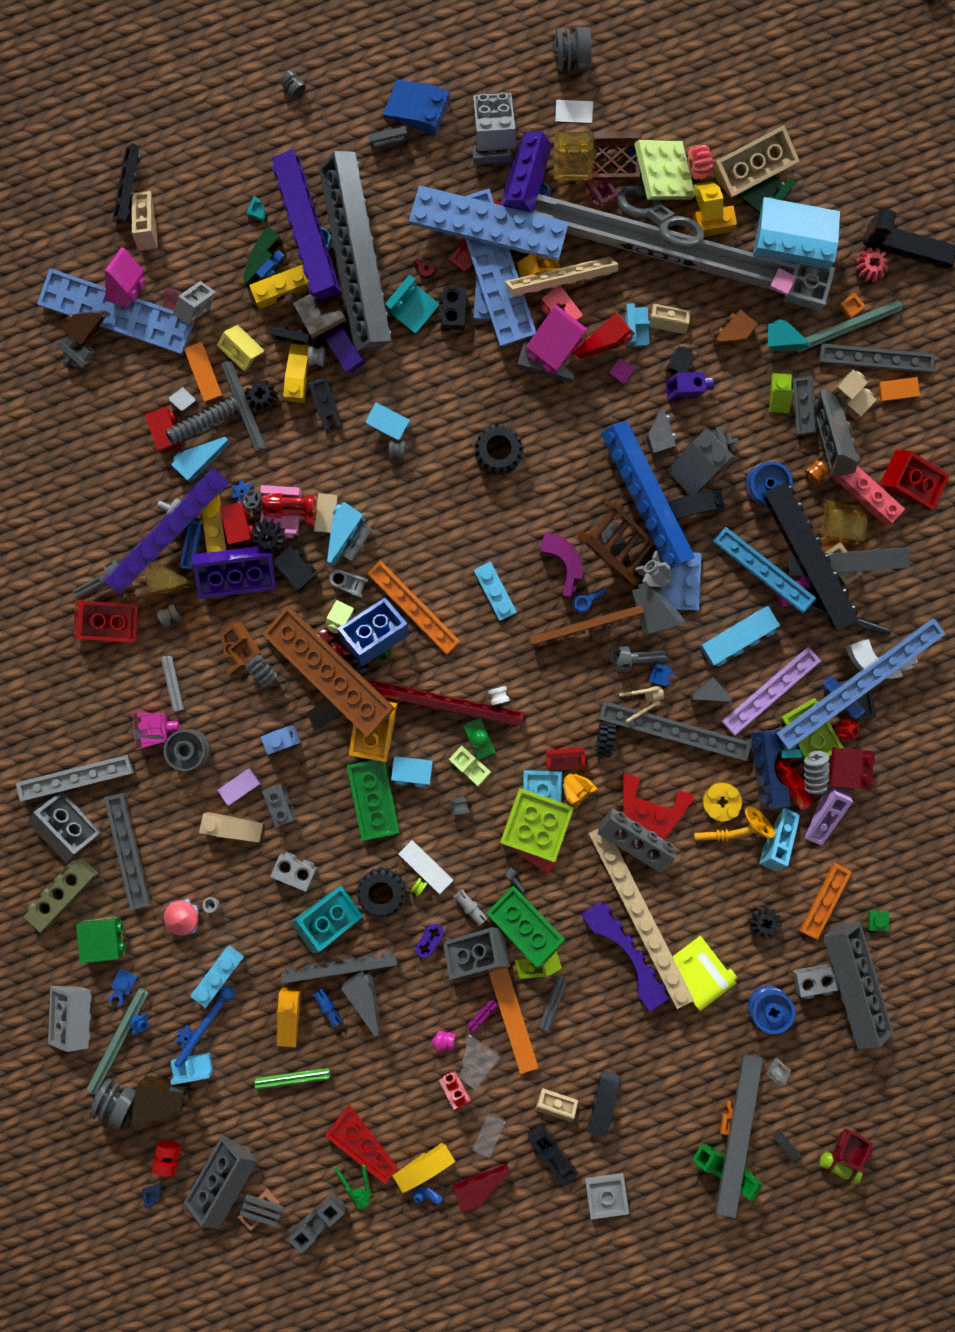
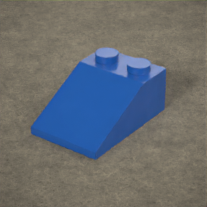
M396 80L383 116L437 136L450 102L449 91L431 84Z

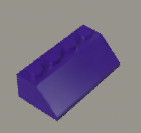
M543 131L526 132L517 145L501 199V206L533 213L552 148V144Z
M256 546L192 555L199 599L276 589L270 548L264 551L263 546L259 548Z

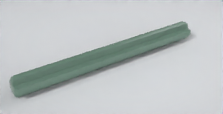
M899 300L805 339L810 343V348L900 312L902 310V303ZM809 348L796 349V350H797L798 352H802V351L807 350V349H809Z
M139 988L87 1087V1091L90 1094L96 1095L131 1029L130 1022L132 1018L139 1014L148 996V992L145 989Z

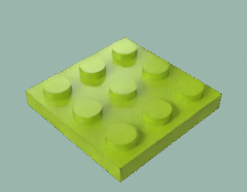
M519 788L500 843L555 862L574 807Z

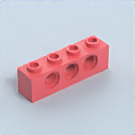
M858 466L853 474L831 476V473L829 474L831 478L885 526L893 523L905 510L903 506Z

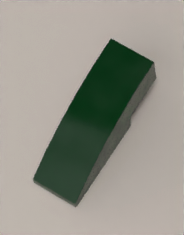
M270 226L260 235L248 258L243 279L248 288H250L249 285L259 279L256 272L268 259H272V253L282 243L280 236Z

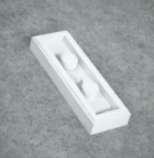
M413 840L399 853L439 894L453 881Z

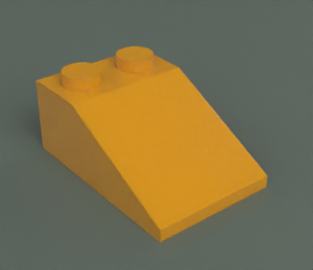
M387 700L395 709L370 738L366 737L353 724L349 749L350 756L387 762L398 702Z

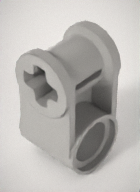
M335 570L330 575V582L334 587L362 598L361 593L368 579L341 570ZM335 575H343V583L335 584Z

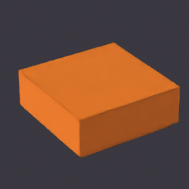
M855 292L838 305L849 320L866 308Z

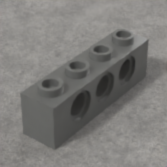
M612 808L599 823L598 835L660 873H663L676 858V847L671 842L660 838L655 832L647 830L640 823L631 820L620 811Z

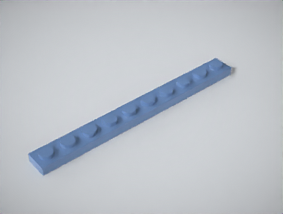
M935 619L929 620L778 731L776 735L789 750L943 637L945 632Z

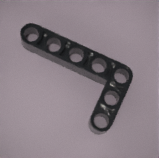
M881 209L869 222L863 241L865 246L874 249L879 248V250L940 268H953L955 262L954 244L894 228L897 215L895 211Z

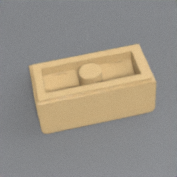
M653 304L649 327L686 334L690 311Z
M542 1088L535 1110L572 1122L575 1118L579 1100Z

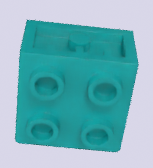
M409 274L385 303L386 311L414 334H417L437 310L439 303L416 285V280Z

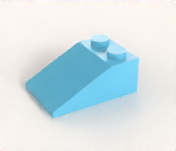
M345 502L342 505L338 504L333 511L334 517L332 520L327 561L334 567L351 542L350 539L355 536L362 523L366 521L363 514Z

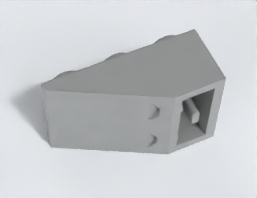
M511 93L473 95L477 150L516 149Z

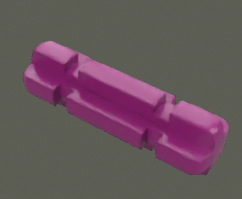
M491 998L486 1003V1006H483L474 1016V1020L468 1023L467 1027L475 1033L480 1028L479 1025H482L492 1014V1011L496 1010L498 1003Z

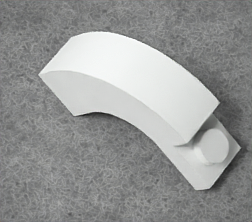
M869 639L846 646L851 661L860 671L878 659L872 650ZM916 656L886 679L902 677L901 670L912 669V664L918 663Z

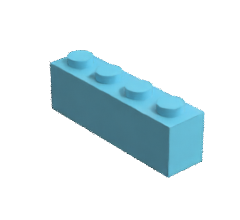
M766 606L699 647L710 665H717L719 667L727 662V657L732 654L735 657L744 652L743 648L747 645L752 647L760 642L759 638L766 635V637H769L776 633V628L780 624L769 606Z

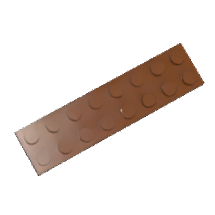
M286 606L262 634L366 737L370 738L395 709L290 606Z

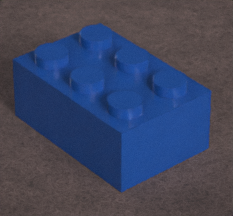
M383 598L337 628L340 640L361 666H364L409 636L408 624L386 598Z

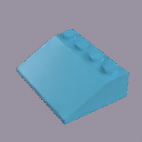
M764 197L753 255L829 269L835 262L838 247L840 211Z

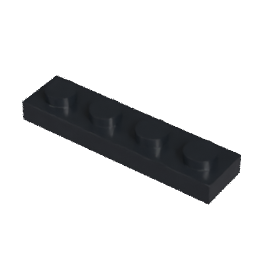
M134 143L125 148L112 222L117 224L128 220L130 215L128 207L134 194L132 185L137 178L136 164L140 160V153H138L140 146Z

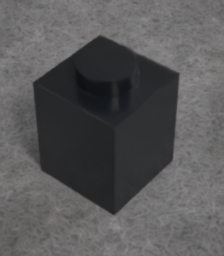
M678 346L665 371L672 375L686 373L695 354L685 346Z

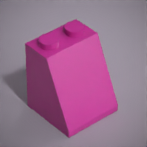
M555 305L527 344L525 349L526 355L535 362L537 360L541 363V367L546 372H552L556 375L583 341L587 328L559 306Z

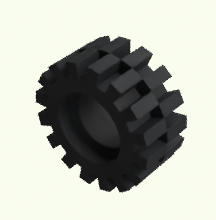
M600 722L595 756L611 758L616 724Z

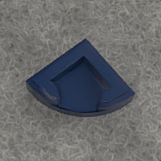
M162 1184L142 1189L145 1209L152 1207L158 1201L162 1193Z

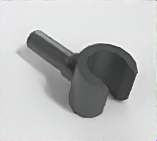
M509 866L505 871V876L516 885L520 892H523L525 889L515 878L518 872Z

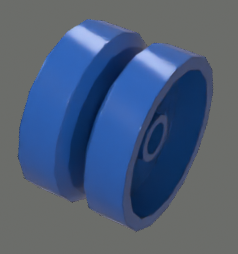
M771 461L759 464L752 468L746 476V493L755 503L766 505L761 494L784 482L792 486V475L788 468L781 463Z
M762 986L756 989L749 997L747 1004L748 1014L763 1032L780 1034L788 1030L793 1024L795 1007L791 999L779 988Z

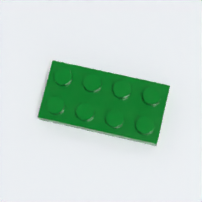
M370 760L347 765L361 840L364 841L400 833L386 762Z
M514 886L487 912L488 916L538 969L566 942L563 936Z

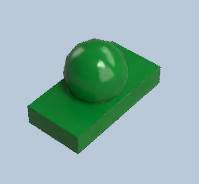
M481 717L463 725L478 760L496 753Z

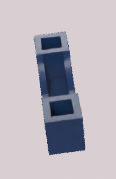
M781 729L750 733L760 809H778L791 806L789 788L780 783L774 770L775 758L783 749V743L776 735Z

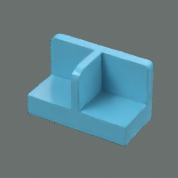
M634 303L626 304L625 322L635 332L632 340L626 344V347L648 346L650 326L648 308H635Z
M376 402L366 420V424L381 431L383 435L387 434L396 440L401 439L404 431L408 430L411 424L409 419Z
M210 1053L189 1056L179 1068L175 1067L177 1059H173L171 1061L173 1078L170 1082L171 1085L209 1078L213 1073Z

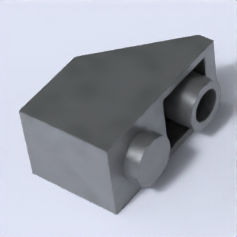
M665 409L660 411L646 437L651 456L673 450L676 446L675 443H677L676 434L670 428L672 424L670 415L666 414Z

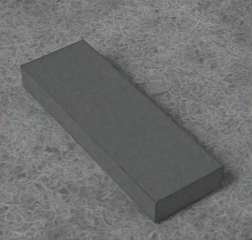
M813 376L793 378L797 436L816 434L817 420Z

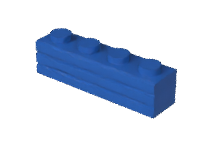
M191 521L188 524L180 568L194 570L192 555L197 554L203 526L201 522Z
M832 675L823 683V688L827 692H833L841 686ZM854 701L845 708L849 711L848 714L852 719L854 717L857 719L865 712L857 701Z

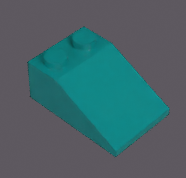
M339 886L302 912L290 923L310 951L317 953L360 920L363 915L343 887Z

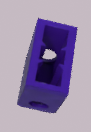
M704 372L676 373L665 382L667 401L697 398L705 393L706 390L714 389V380L712 378L705 379Z

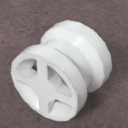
M506 686L488 690L489 695L492 697L491 705L510 701L506 695Z

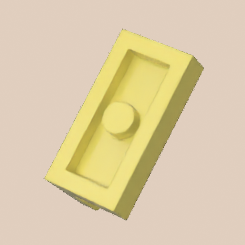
M238 325L223 332L217 344L243 371L248 370L253 360L264 352Z

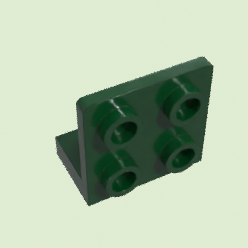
M773 175L739 193V197L758 213H761L764 197L783 201L794 187L796 181L790 177L785 183Z

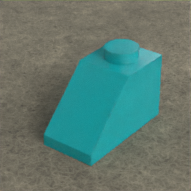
M776 320L774 323L768 324V347L771 351L810 348V343L785 320Z

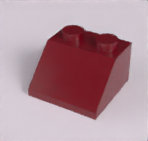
M832 747L829 786L871 790L875 751Z

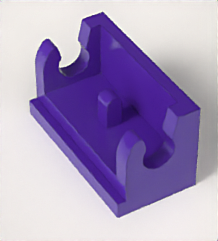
M342 327L327 338L326 341L345 372L354 373L366 361L360 356L347 335V330Z

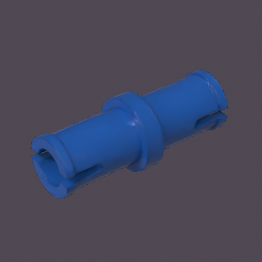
M320 988L312 996L320 1006L321 1013L326 1015L331 1026L336 1027L343 1019L334 1008V1002H331L323 988Z

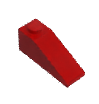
M616 312L573 353L578 358L583 359L621 347L632 340L635 332Z

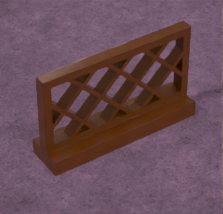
M642 131L565 132L563 181L640 180V166L637 153L630 158L625 152L628 149H635L634 143L642 140ZM610 149L618 151L613 158L606 154ZM569 150H578L580 152L574 159L568 155ZM590 150H597L599 152L593 159L587 154ZM584 156L589 162L581 167L577 161ZM603 156L608 162L601 167L596 161ZM623 156L627 162L620 167L615 161ZM612 164L617 171L613 174H608L605 170ZM632 164L636 168V173H627L625 169ZM573 165L579 170L575 174H567V170ZM591 165L598 169L594 174H589L586 171Z

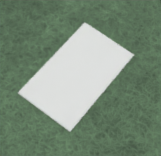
M556 100L555 121L592 123L593 101Z

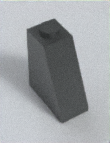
M643 583L638 585L639 589L632 590L636 606L642 605L644 613L641 614L640 618L644 635L686 624L685 620L660 588L648 587Z

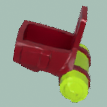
M844 1129L836 1140V1148L833 1153L825 1152L822 1154L819 1165L825 1168L826 1171L845 1179L846 1182L857 1185L861 1181L862 1173L865 1174V1170L862 1167L870 1159L873 1143L862 1135Z

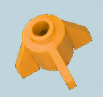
M570 773L563 779L564 784L562 787L564 788L566 799L575 809L579 807L589 794L597 791L596 786L589 779L579 776L577 773L573 775Z

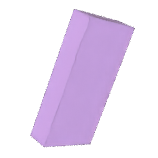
M249 768L218 789V792L229 806L261 783Z

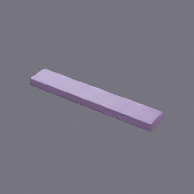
M806 647L721 722L733 736H736L819 664L821 660L810 647Z

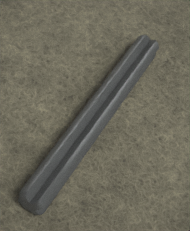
M225 362L222 364V369L233 397L239 404L240 414L254 450L256 452L265 449V444L248 401L245 399V394L233 363Z

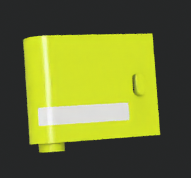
M701 936L673 956L694 998L692 1002L699 1011L703 1010L737 984L735 981L737 976L731 969L727 971Z

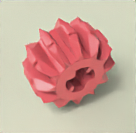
M701 144L691 147L688 151L687 160L692 178L705 179L710 177L713 172V159L710 148Z
M868 248L866 252L862 251L860 257L855 262L858 264L855 270L861 271L858 276L862 277L864 275L865 281L871 278L873 282L878 278H882L884 272L889 268L886 265L889 259L883 258L886 252L879 254V248H876L875 251L872 248Z

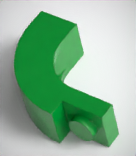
M701 1144L692 1161L705 1172L721 1178L725 1154L711 1146ZM744 1167L740 1192L750 1201H754L764 1184Z

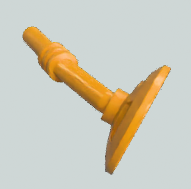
M749 806L745 809L747 820L750 823L748 824L749 827L732 831L726 829L725 832L724 830H721V832L717 830L716 832L694 833L695 841H720V839L722 841L725 839L729 841L732 838L758 832L760 835L772 839L775 836V832L769 820L759 810Z

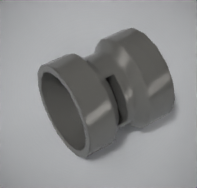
M293 70L287 71L279 81L280 85L288 90V94L292 99L298 98L306 89L305 83L298 79L297 74Z
M175 603L170 604L168 609L156 611L164 628L171 626L174 621L179 622L183 620L182 614Z

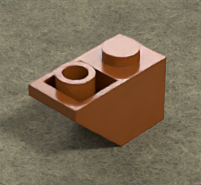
M739 310L737 314L732 313L726 320L728 325L725 329L721 327L714 335L716 340L713 344L715 346L742 344L758 323L742 310Z

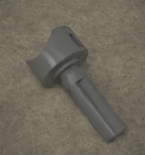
M118 559L104 565L105 574L74 589L73 592L76 598L80 600L107 586L108 584L103 578L118 564Z
M628 646L613 647L610 651V661L615 665L616 672H628L631 670L632 664L665 661L666 652L661 650L631 653Z

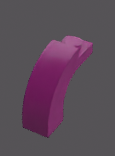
M545 532L540 553L555 556L563 563L566 570V578L562 597L570 598L571 594H575L577 583H574V580H582L583 567L581 558L574 546L566 539Z

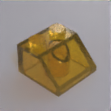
M555 132L554 180L593 179L595 156L594 132Z
M827 500L821 538L854 544L864 542L867 529L865 506Z
M160 563L149 565V569L144 570L149 593L158 596L195 586V583L165 565H160Z

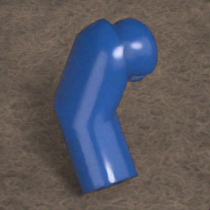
M431 1187L417 1188L413 1195V1200L417 1203L424 1199H430L435 1205H438L443 1198Z

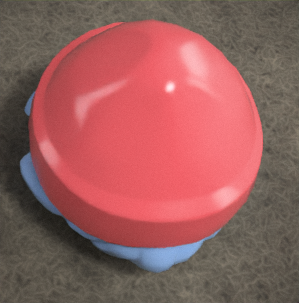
M189 899L174 901L165 910L164 922L169 931L181 936L196 931L198 909L196 905L190 903Z

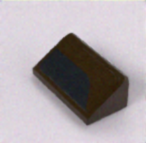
M326 699L306 714L317 729H319L342 712L329 699Z

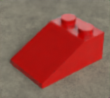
M896 449L880 485L895 494L934 510L950 475L912 451Z
M75 600L73 638L136 643L138 604Z

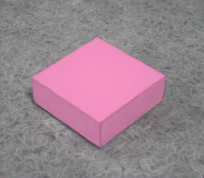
M779 268L769 288L787 296L796 276Z

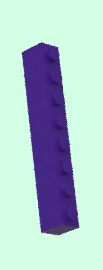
M293 149L272 158L274 164L272 170L279 180L277 187L284 197L282 200L283 206L289 213L287 220L291 228L294 229L292 236L300 249L297 251L298 256L304 262L303 272L310 282L308 289L312 296L315 295L319 301L341 293L300 158Z
M212 468L103 578L104 581L120 595L229 482L217 470Z

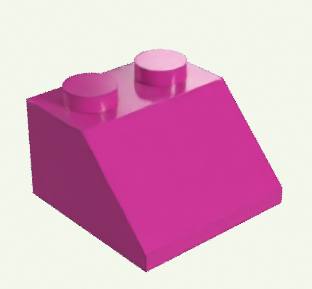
M121 247L105 269L106 301L128 308L132 302L136 301L139 291L144 289L146 280L144 279V270L128 251Z

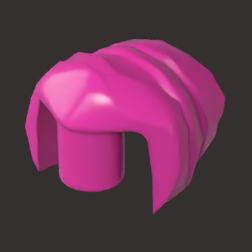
M438 1030L432 1040L436 1052L454 1051L455 1034Z

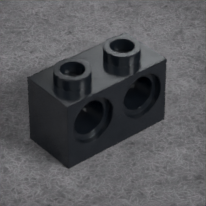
M443 286V293H439V304H442V312H438V323H442V330L465 331L466 287ZM450 296H456L458 298V300L453 303L449 302L447 299ZM452 314L455 315L457 319L453 322H450L446 319L447 316Z

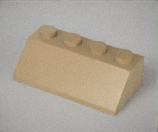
M785 125L713 162L712 169L719 185L730 197H733L800 161Z

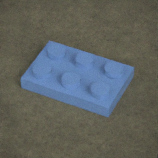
M693 553L695 556L693 560L680 567L671 569L669 584L661 587V591L676 610H699L701 553Z

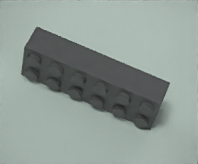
M861 922L838 924L824 936V944L829 951L830 964L835 971L836 984L841 991V1000L847 1011V1020L853 1031V1040L856 1042L858 1049L880 1048L894 1032Z

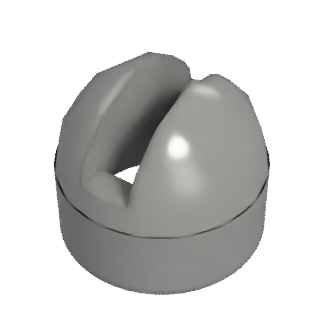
M209 897L203 902V910L207 913H215L220 907V903L216 898Z

